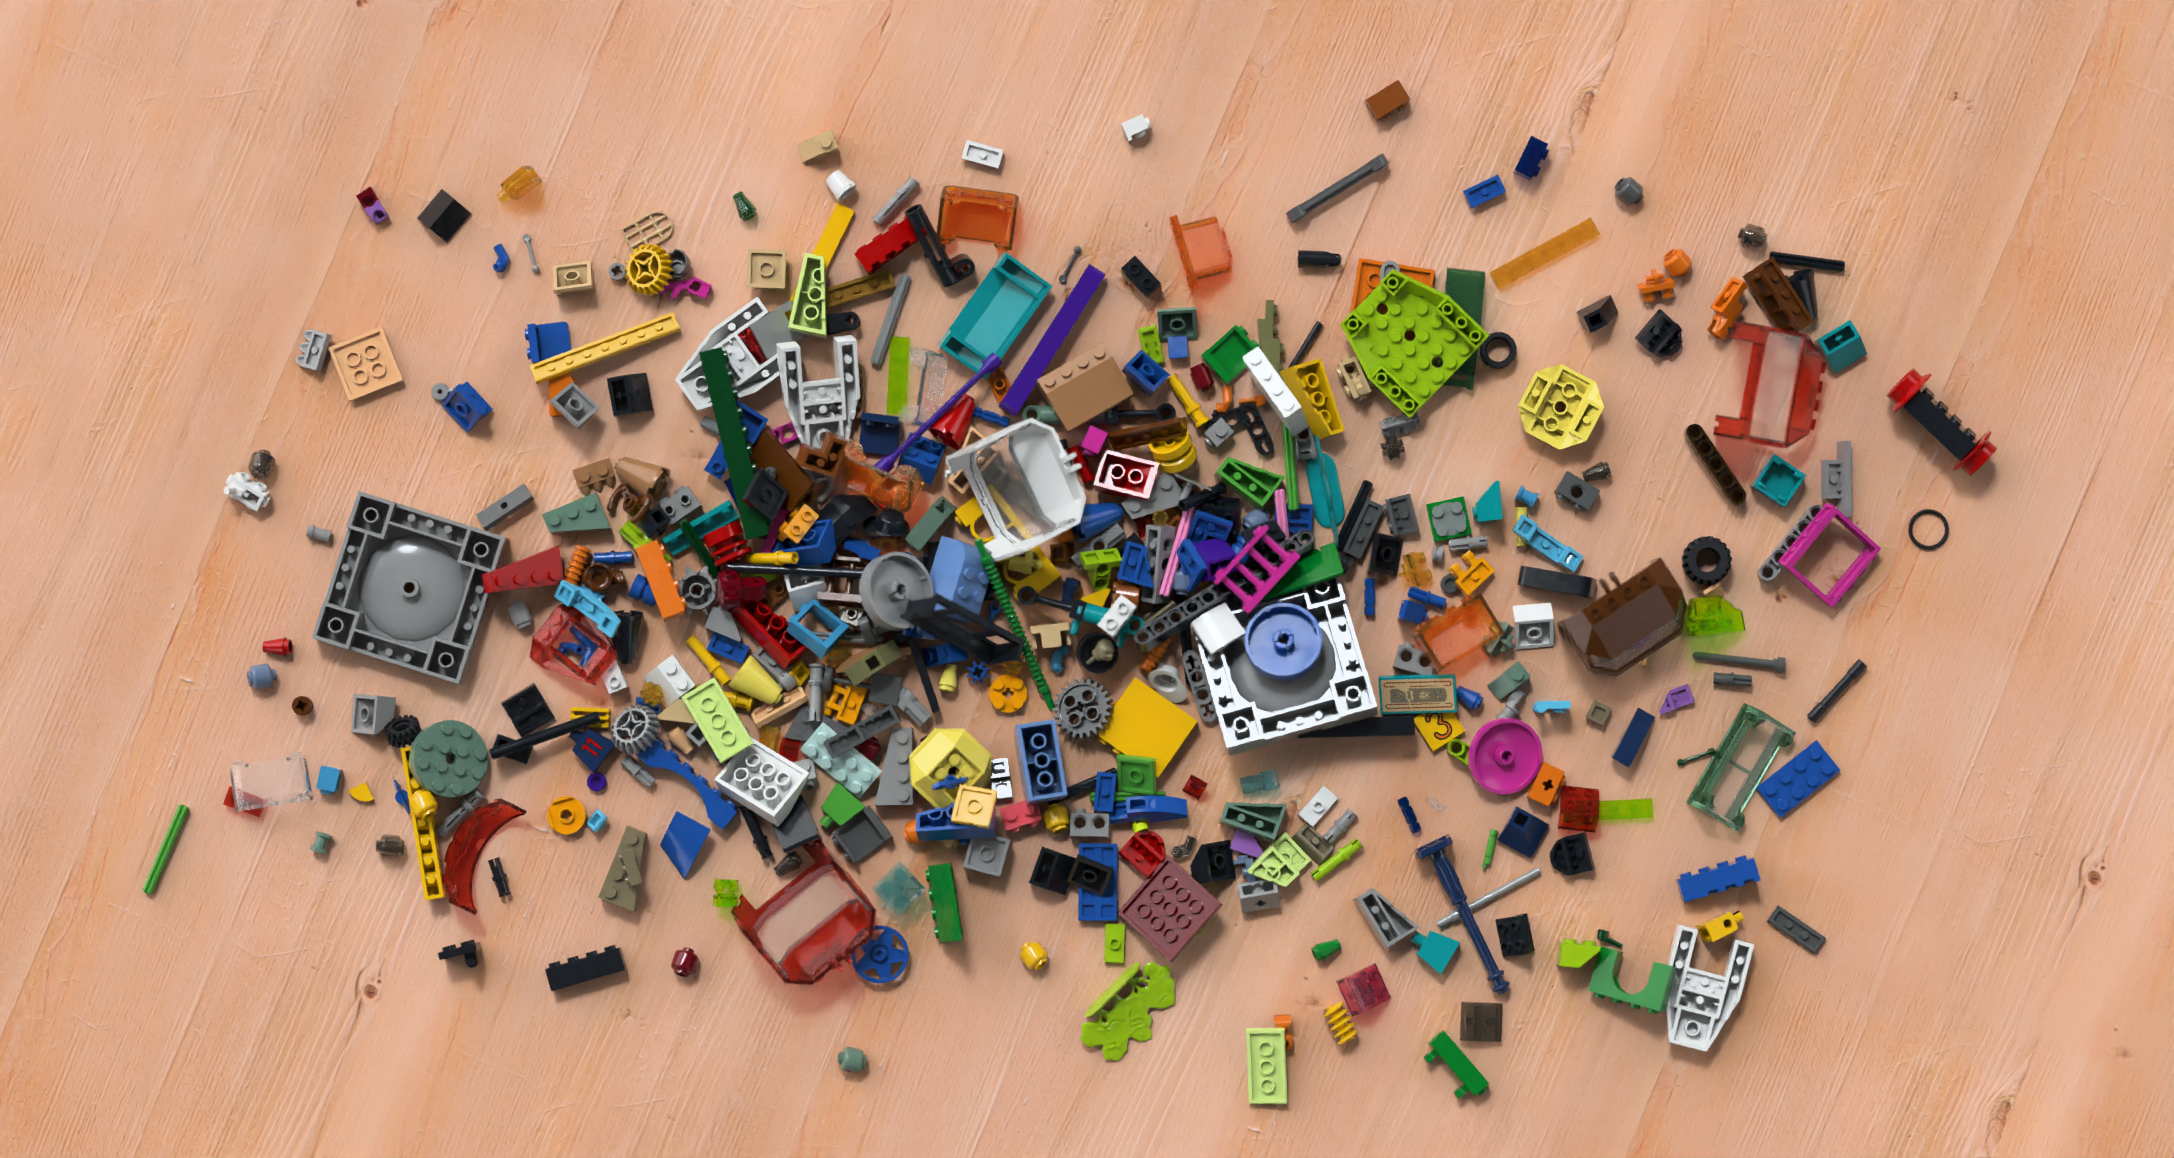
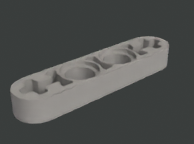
M1188 650L1182 657L1186 674L1201 718L1206 722H1212L1217 718V713L1210 687L1198 653L1194 650ZM1189 655H1192L1193 658H1197L1194 659L1195 667L1200 666V668L1192 669L1190 661L1186 662V660H1188ZM1196 672L1201 673L1203 676L1199 682H1194L1191 678ZM1201 690L1208 692V697L1204 700L1199 699L1197 696ZM1208 703L1210 711L1214 710L1211 713L1212 716L1208 717L1207 714H1204L1206 713L1205 705L1200 706V704Z

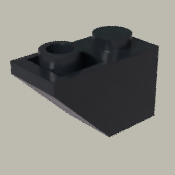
M1608 295L1576 313L1583 329L1592 333L1608 325L1618 313L1612 296Z

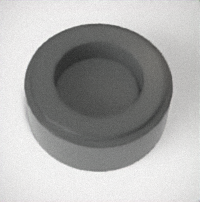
M1451 574L1444 576L1440 582L1441 589L1448 594L1455 593L1459 589L1453 583L1457 578Z

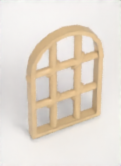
M662 211L647 213L642 218L620 230L634 253L633 247L642 242L648 244V239L659 234L661 240L652 245L664 242L673 231V222L668 214ZM655 213L664 214L656 220L652 217V214ZM649 216L650 223L640 228L637 222ZM668 217L671 224L659 230L657 222ZM635 224L636 231L626 236L623 230ZM654 225L655 232L645 237L642 233L643 230ZM671 227L669 234L663 237L662 231ZM639 233L642 237L641 240L631 245L628 238Z

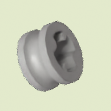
M620 263L612 264L609 267V276L617 281L622 280L626 275L625 267ZM617 266L623 271L619 277H615V273L612 272L613 268L616 269Z
M1433 545L1432 562L1438 561L1442 563L1443 546L1437 548Z

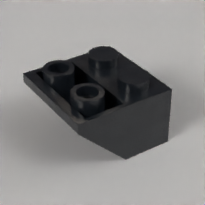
M647 373L607 378L614 417L653 411Z
M1042 846L1029 883L1066 895L1070 884L1067 882L1076 858Z

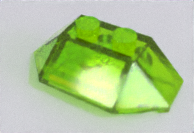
M1721 596L1689 599L1684 616L1688 639L1746 631L1742 611L1736 609Z

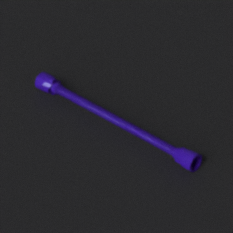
M994 352L982 362L983 366L980 368V371L973 378L969 379L966 385L964 384L950 400L944 403L925 424L921 425L902 446L898 447L895 453L893 452L888 457H882L874 465V468L883 477L895 467L893 464L909 446L913 445L932 424L936 423L957 400L959 401L980 378L982 379L989 372L993 373L1003 364L1002 360Z

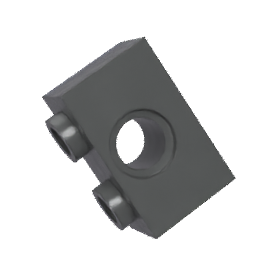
M1566 471L1554 492L1557 493L1556 497L1564 502L1567 500L1574 503V508L1583 512V510L1588 511L1600 490ZM1574 487L1581 490L1579 498H1574L1571 494V490Z

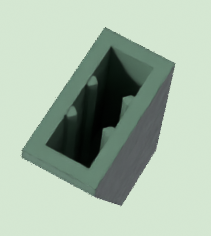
M941 496L927 510L905 538L910 547L920 551L957 507L944 496Z

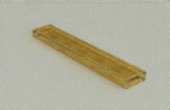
M1590 217L1491 271L1490 274L1498 289H1501L1600 235Z

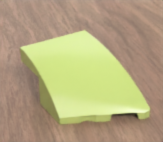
M1284 832L1247 869V872L1287 887L1311 859Z

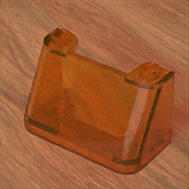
M951 185L944 186L940 199L937 235L941 243L951 244L956 238L993 242L999 251H1012L1019 196L1006 192Z
M849 439L844 449L842 480L845 487L895 511L902 513L910 511L925 483L918 469L909 465H901L892 475L866 463V455L862 445Z

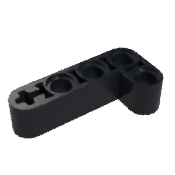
M1521 566L1517 585L1594 599L1597 579Z

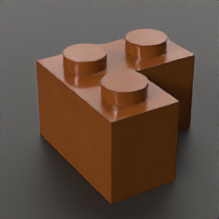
M826 431L820 449L802 443L795 461L801 467L835 478L849 442L843 436Z

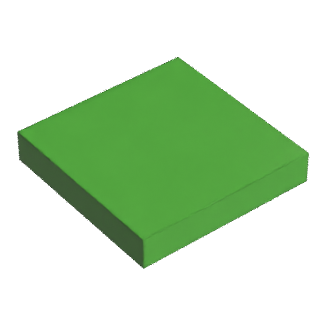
M1118 754V791L1155 795L1157 793L1156 758Z

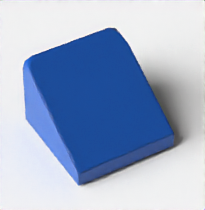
M1187 335L1168 337L1170 359L1188 357Z

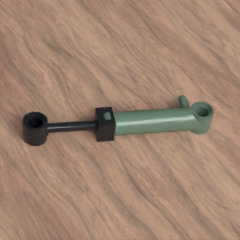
M1167 403L1162 404L1156 410H1118L1117 405L1085 424H1118V418H1157L1159 421L1174 419L1176 411L1172 405ZM1030 405L1022 413L1023 420L1028 419L1026 417L1028 411L1034 410L1038 414L1035 420L1046 425L1062 424L1049 405ZM1165 408L1169 409L1172 413L1168 419H1164L1161 416V411Z

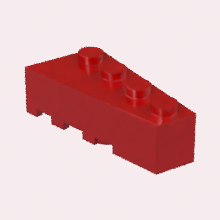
M906 216L903 217L904 221L899 224L897 222L888 228L889 231L883 235L880 233L872 239L871 243L861 246L854 253L868 275L874 273L918 242ZM922 228L924 235H928L926 229Z
M559 545L482 574L484 593L559 585L561 580H564Z

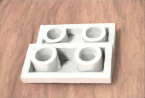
M1225 602L1207 611L1190 623L1211 655L1226 648L1229 643L1245 635L1244 629Z

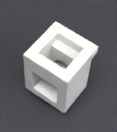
M1142 114L1121 123L1129 143L1132 142V137L1135 136L1138 139L1146 135L1145 131L1152 128L1148 117L1144 118Z

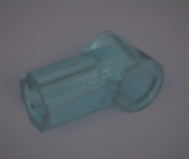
M1276 769L1240 778L1243 795L1280 787Z

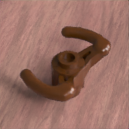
M621 484L612 494L608 502L607 511H614L615 504L622 494L624 498L623 510L633 517L631 518V523L636 524L650 511L649 507L652 499L649 495L639 498L632 493L628 484Z

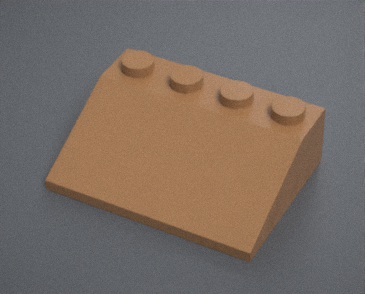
M1104 343L1097 345L1037 380L1041 394L1068 433L1134 396L1133 391Z

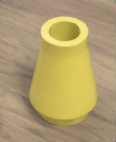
M946 664V668L938 683L940 691L954 693V689H957L958 666Z

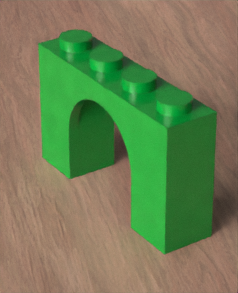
M1601 946L1588 991L1594 992L1593 996L1598 998L1612 997L1611 1001L1622 1004L1623 1001L1629 1002V1007L1640 1009L1641 1006L1646 1007L1647 1012L1658 1015L1659 1011L1665 1012L1677 967L1654 961L1646 987L1638 993L1628 994L1621 988L1618 982V970L1623 952Z

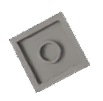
M997 835L996 837L971 838L963 867L1001 877L1011 839Z

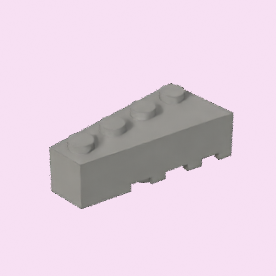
M892 728L875 805L914 804L909 755L913 752V728Z

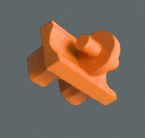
M1656 269L1651 270L1650 276H1645L1646 282L1637 284L1638 290L1645 302L1654 301V291L1659 290L1661 291L1662 298L1673 297L1674 281H1672L1671 277L1665 278L1664 273L1657 274Z

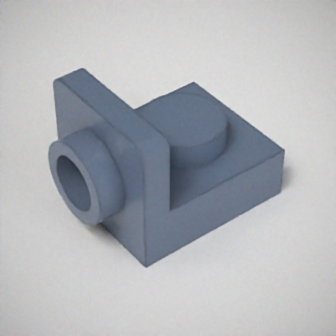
M1248 854L1236 856L1237 860H1233V864L1245 863V867H1242L1243 878H1247L1248 882L1256 881L1255 875L1247 872V869L1253 864V858H1248Z

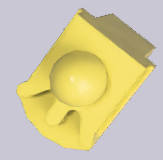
M1027 550L1025 557L1015 556L1009 559L1008 570L1031 574L1032 567L1040 569L1043 563L1038 559L1033 560L1034 550Z

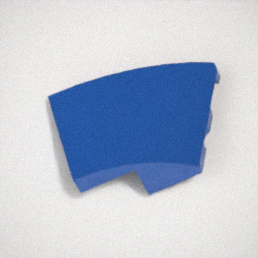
M676 811L660 845L682 877L686 878L711 829Z

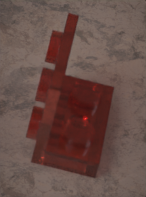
M1562 785L1557 829L1596 833L1599 820V789Z

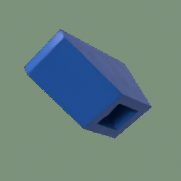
M949 643L923 648L926 667L968 660L966 652Z

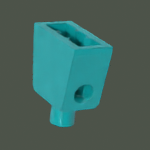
M1431 930L1427 936L1416 931L1411 939L1413 943L1420 946L1416 954L1440 974L1460 943Z

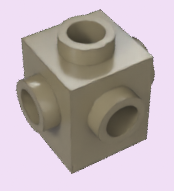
M843 607L839 618L849 625L848 631L854 632V630L860 632L858 618L868 614L864 608Z

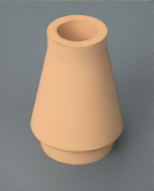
M676 726L666 735L669 738L668 741L685 755L694 748L684 729Z

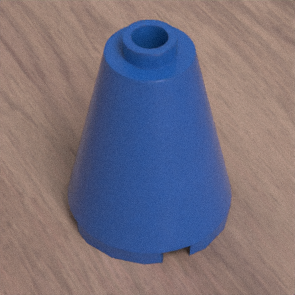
M1116 502L1085 504L1080 523L1072 527L1074 535L1078 534L1080 537L1077 539L1078 542H1084L1121 521V516H1124L1123 509Z

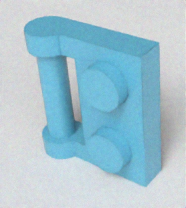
M1537 701L1533 704V710L1537 713H1543L1547 709H1553V713H1566V709H1571L1570 701Z

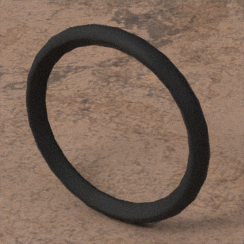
M1925 509L1917 512L1911 518L1908 532L1915 545L1922 549L1931 550L1940 547L1945 542L1949 533V526L1946 518L1940 512L1933 509ZM1925 513H1932L1940 517L1945 527V533L1941 541L1931 546L1919 543L1912 532L1913 523L1916 518Z

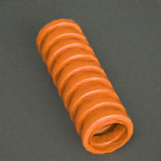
M575 545L576 549L572 552L574 554L573 557H570L572 559L571 562H568L569 568H566L567 573H564V580L578 586L577 582L581 580L579 577L583 574L581 571L585 569L583 566L587 564L586 559L589 558L588 553H591L588 548Z
M1172 636L1149 650V653L1145 654V659L1142 658L1143 662L1139 663V667L1149 674L1153 669H1156V665L1160 663V658L1163 659L1162 655L1167 653L1166 649L1170 648L1169 645L1173 643L1172 640L1173 638L1176 639V636Z

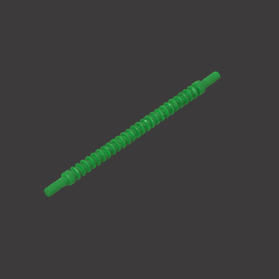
M978 538L974 541L982 557L980 559L981 563L985 565L986 574L990 575L988 578L992 580L990 583L994 584L993 589H996L995 594H998L997 599H1000L999 603L1003 604L1001 608L1005 609L1003 612L1007 614L1005 617L1009 618L1008 623H1011L1010 628H1013L1012 632L1025 640L1022 650L1024 652L1023 657H1026L1025 662H1028L1027 666L1030 667L1029 671H1032L1031 676H1034L1033 680L1037 681L1035 685L1039 686L1037 688L1039 694L1043 695L1048 709L1052 710L1056 706L1049 693L1050 687L1046 683V679H1043L1044 674H1041L1040 665H1037L1038 660H1035L1034 651L1030 650L1032 646L1028 645L1027 636H1024L1025 631H1022L1023 626H1020L1019 617L1015 616L1017 613L1013 611L1015 608L1011 607L1012 602H1009L1010 597H1007L1008 592H1005L1004 583L1000 582L1002 580L998 577L1000 574L996 573L997 568H994L993 558L988 554L982 538Z

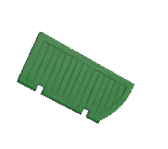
M1335 542L1321 546V551L1316 553L1314 549L1311 553L1297 560L1260 602L1344 575Z

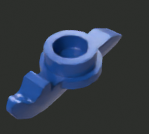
M948 775L944 781L932 785V790L955 788L960 784L964 785L969 779L968 777H959L957 779L953 775Z
M394 779V786L397 791L395 799L398 803L403 804L407 814H410L408 792L402 790L400 784Z

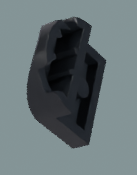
M1659 309L1637 334L1635 339L1652 354L1659 357L1671 356L1682 345V329L1679 324L1675 323L1666 313Z
M1586 832L1566 836L1555 842L1550 851V861L1554 869L1568 876L1595 869Z

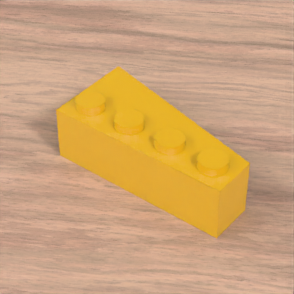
M1321 358L1279 371L1288 389L1300 404L1314 436L1316 434L1320 440L1345 431Z

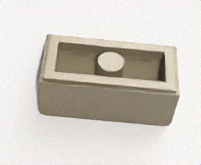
M1307 822L1292 837L1293 841L1318 865L1334 849Z

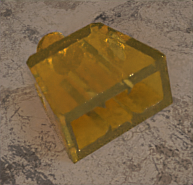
M522 166L500 184L503 190L496 194V196L503 204L509 199L518 200L543 181L532 166Z

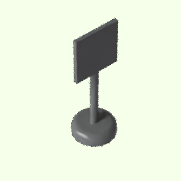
M827 665L822 691L829 692L833 682L854 686L851 680L835 678L834 667ZM875 673L872 678V684L861 682L856 686L870 689L868 701L897 706L902 678Z

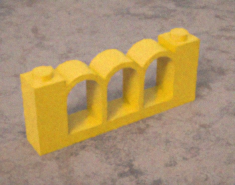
M993 485L987 486L995 506L998 505L1010 521L1005 526L1008 530L1014 526L1024 540L1032 538ZM974 496L955 511L957 515L954 518L960 526L965 525L968 527L970 525L973 537L978 539L982 537L976 534L974 526L976 521L984 514ZM993 535L989 538H982L983 543L995 539ZM1038 545L1031 549L1034 550L1038 559L1042 561L1043 566L1021 581L1012 580L1008 576L1007 567L1009 560L996 561V563L1004 564L1003 574L1006 580L1016 585L1013 587L1015 592L1012 594L1018 602L1017 593L1020 588L1030 586L1039 593L1061 576ZM1026 591L1022 595L1024 601H1029L1033 597L1030 591Z

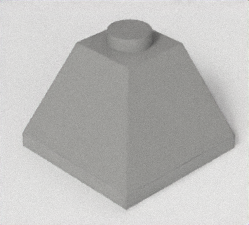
M354 694L351 732L377 735L394 718L396 698Z

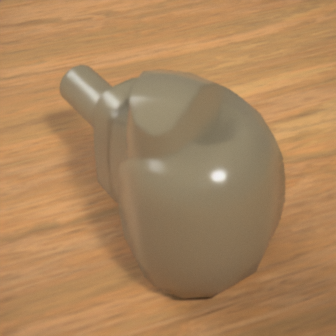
M1102 639L1099 641L1094 650H1092L1093 656L1086 663L1090 665L1095 660L1110 661L1115 651L1111 640Z

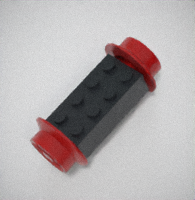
M1914 368L1911 369L1886 395L1894 403L1892 412H1897L1904 405V408L1958 459L1952 470L1962 468L1971 476L1997 450L1989 441L1991 431H1988L1977 440L1976 434L1969 427L1965 429L1962 426V420L1954 414L1952 416L1948 412L1949 408L1942 401L1937 402L1934 399V393L1930 389L1922 387L1931 377V374L1921 376Z

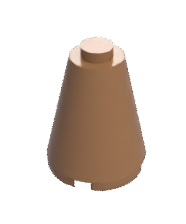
M628 457L619 459L615 464L616 474L641 496L649 495L652 499L651 503H653V499L657 500L662 495L667 486V482H665L666 476L670 477V469Z

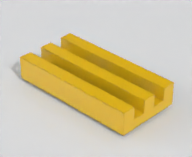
M571 707V720L584 716L575 715V711L605 712V716H599L600 720H605V724L596 723L588 727L609 728V708Z

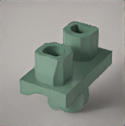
M1494 620L1490 626V629L1497 633L1494 639L1484 636L1480 642L1487 649L1486 651L1494 657L1499 650L1505 653L1508 647L1511 649L1515 647L1511 643L1514 636L1510 634L1513 627L1505 621L1502 623Z

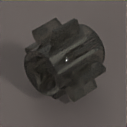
M1395 435L1389 438L1385 437V443L1380 444L1381 449H1383V456L1387 455L1390 460L1392 458H1400V453L1405 452L1402 446L1403 440H1398Z

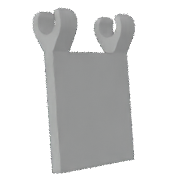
M793 301L783 303L778 308L748 325L766 359L777 353L776 343L796 342L807 336V334L789 331V321L784 313L792 309Z

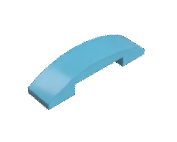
M1522 514L1512 531L1534 550L1574 573L1584 556L1570 546H1565L1537 527V523Z
M561 580L554 597L566 606H573L596 622L598 629L613 638L621 622L618 616L606 604L589 592L570 582Z

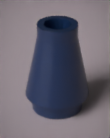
M1066 577V580L1063 581L1061 602L1073 603L1081 589V581Z

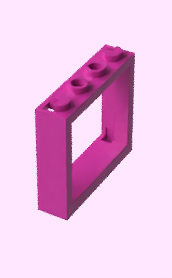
M1826 503L1780 558L1778 563L1824 604L1833 608L1838 601H1841L1844 593L1853 587L1854 581L1858 576H1861L1866 571L1867 565L1876 559L1875 556L1881 548L1835 506ZM1835 518L1866 547L1831 590L1824 595L1793 566L1829 522Z

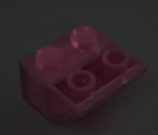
M1376 963L1336 981L1352 1017L1366 1012L1391 998Z

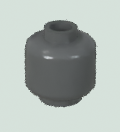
M1631 177L1621 178L1614 187L1615 196L1627 206L1633 203L1638 204L1643 198V187Z

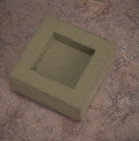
M1593 700L1585 717L1603 726L1611 708Z

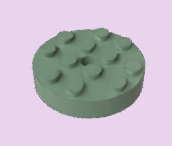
M446 720L427 726L417 735L410 750V768L414 779L422 789L430 791L432 795L437 797L453 798L471 792L480 784L487 770L488 753L482 737L475 729L460 721ZM447 754L451 757V760H454L450 764L446 762Z

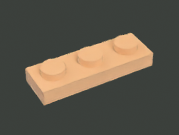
M795 686L790 691L783 693L777 704L774 702L771 705L765 703L752 710L750 714L759 729L809 700L802 686Z

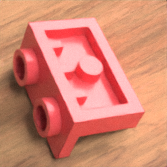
M1024 800L999 809L1005 830H1010V833L1022 830L1021 826L1026 824L1029 827L1040 824L1039 820L1042 819L1038 803L1026 804Z

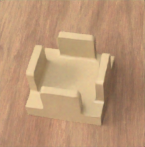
M748 249L746 287L763 290L785 289L787 251Z
M1069 622L1030 626L1033 650H1037L1036 634H1041L1042 647L1044 649L1061 647L1062 631L1066 632L1067 646H1071Z

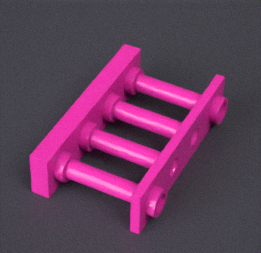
M1259 525L1252 533L1254 537L1224 570L1220 568L1213 576L1215 578L1213 583L1218 585L1220 581L1223 582L1242 600L1244 605L1241 608L1248 614L1301 557L1295 551L1291 553L1289 551L1286 552L1265 532L1269 529L1267 525L1263 527ZM1259 538L1281 557L1283 562L1278 567L1269 563L1252 547ZM1246 553L1268 571L1269 577L1265 582L1263 580L1260 581L1239 561ZM1233 567L1256 586L1255 589L1257 591L1252 596L1250 594L1247 595L1226 576Z

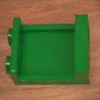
M1236 324L1201 355L1226 385L1246 368L1242 357L1257 347L1261 349L1255 340L1250 341L1247 338L1248 332L1242 326L1238 327Z

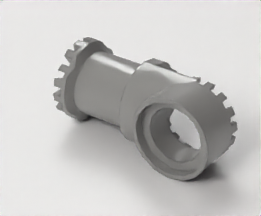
M1518 687L1514 689L1507 698L1504 709L1495 718H1514L1516 714H1519L1520 712L1515 706L1520 702L1519 700H1521V697L1523 698L1525 693Z

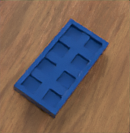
M1815 740L1759 784L1756 789L1778 817L1781 818L1838 773L1840 769L1819 742Z
M1079 843L1080 855L1114 869L1103 896L1079 887L1078 920L1117 921V843Z

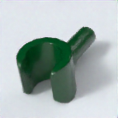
M1598 930L1597 938L1599 940L1611 943L1618 948L1622 947L1621 943L1608 938L1609 931Z

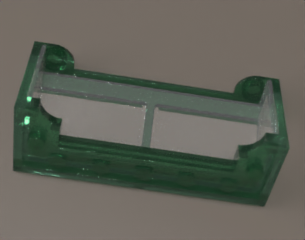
M1744 703L1686 803L1738 832L1745 823V815L1742 813L1744 807L1778 749L1790 745L1796 732L1765 712Z

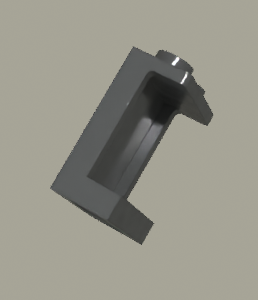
M870 805L832 832L834 843L837 847L840 845L845 850L843 855L849 863L853 861L854 864L892 836Z

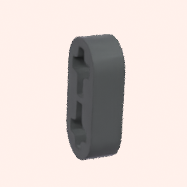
M868 617L858 618L867 647L877 645V640Z

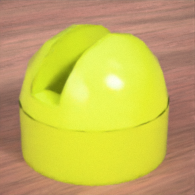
M1140 820L1139 823L1136 821L1132 823L1134 834L1149 829L1145 820Z

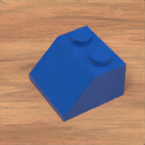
M1142 349L1122 370L1129 380L1133 381L1140 387L1142 392L1150 397L1170 375Z

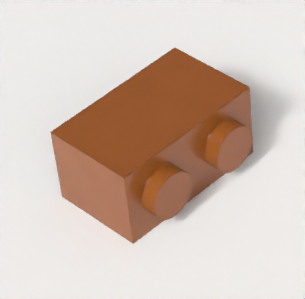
M1397 80L1366 99L1365 103L1376 121L1380 119L1385 121L1392 116L1391 112L1396 109L1401 111L1408 107L1407 103L1410 101V97L1400 81Z

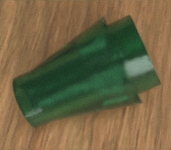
M742 191L733 196L739 218H742L743 221H748L757 215L755 206Z

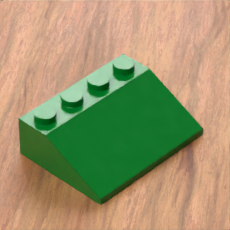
M952 863L928 866L929 870H925L927 882H931L932 889H928L930 901L934 900L935 908H931L933 920L937 919L938 927H934L936 939L940 938V942L963 940Z

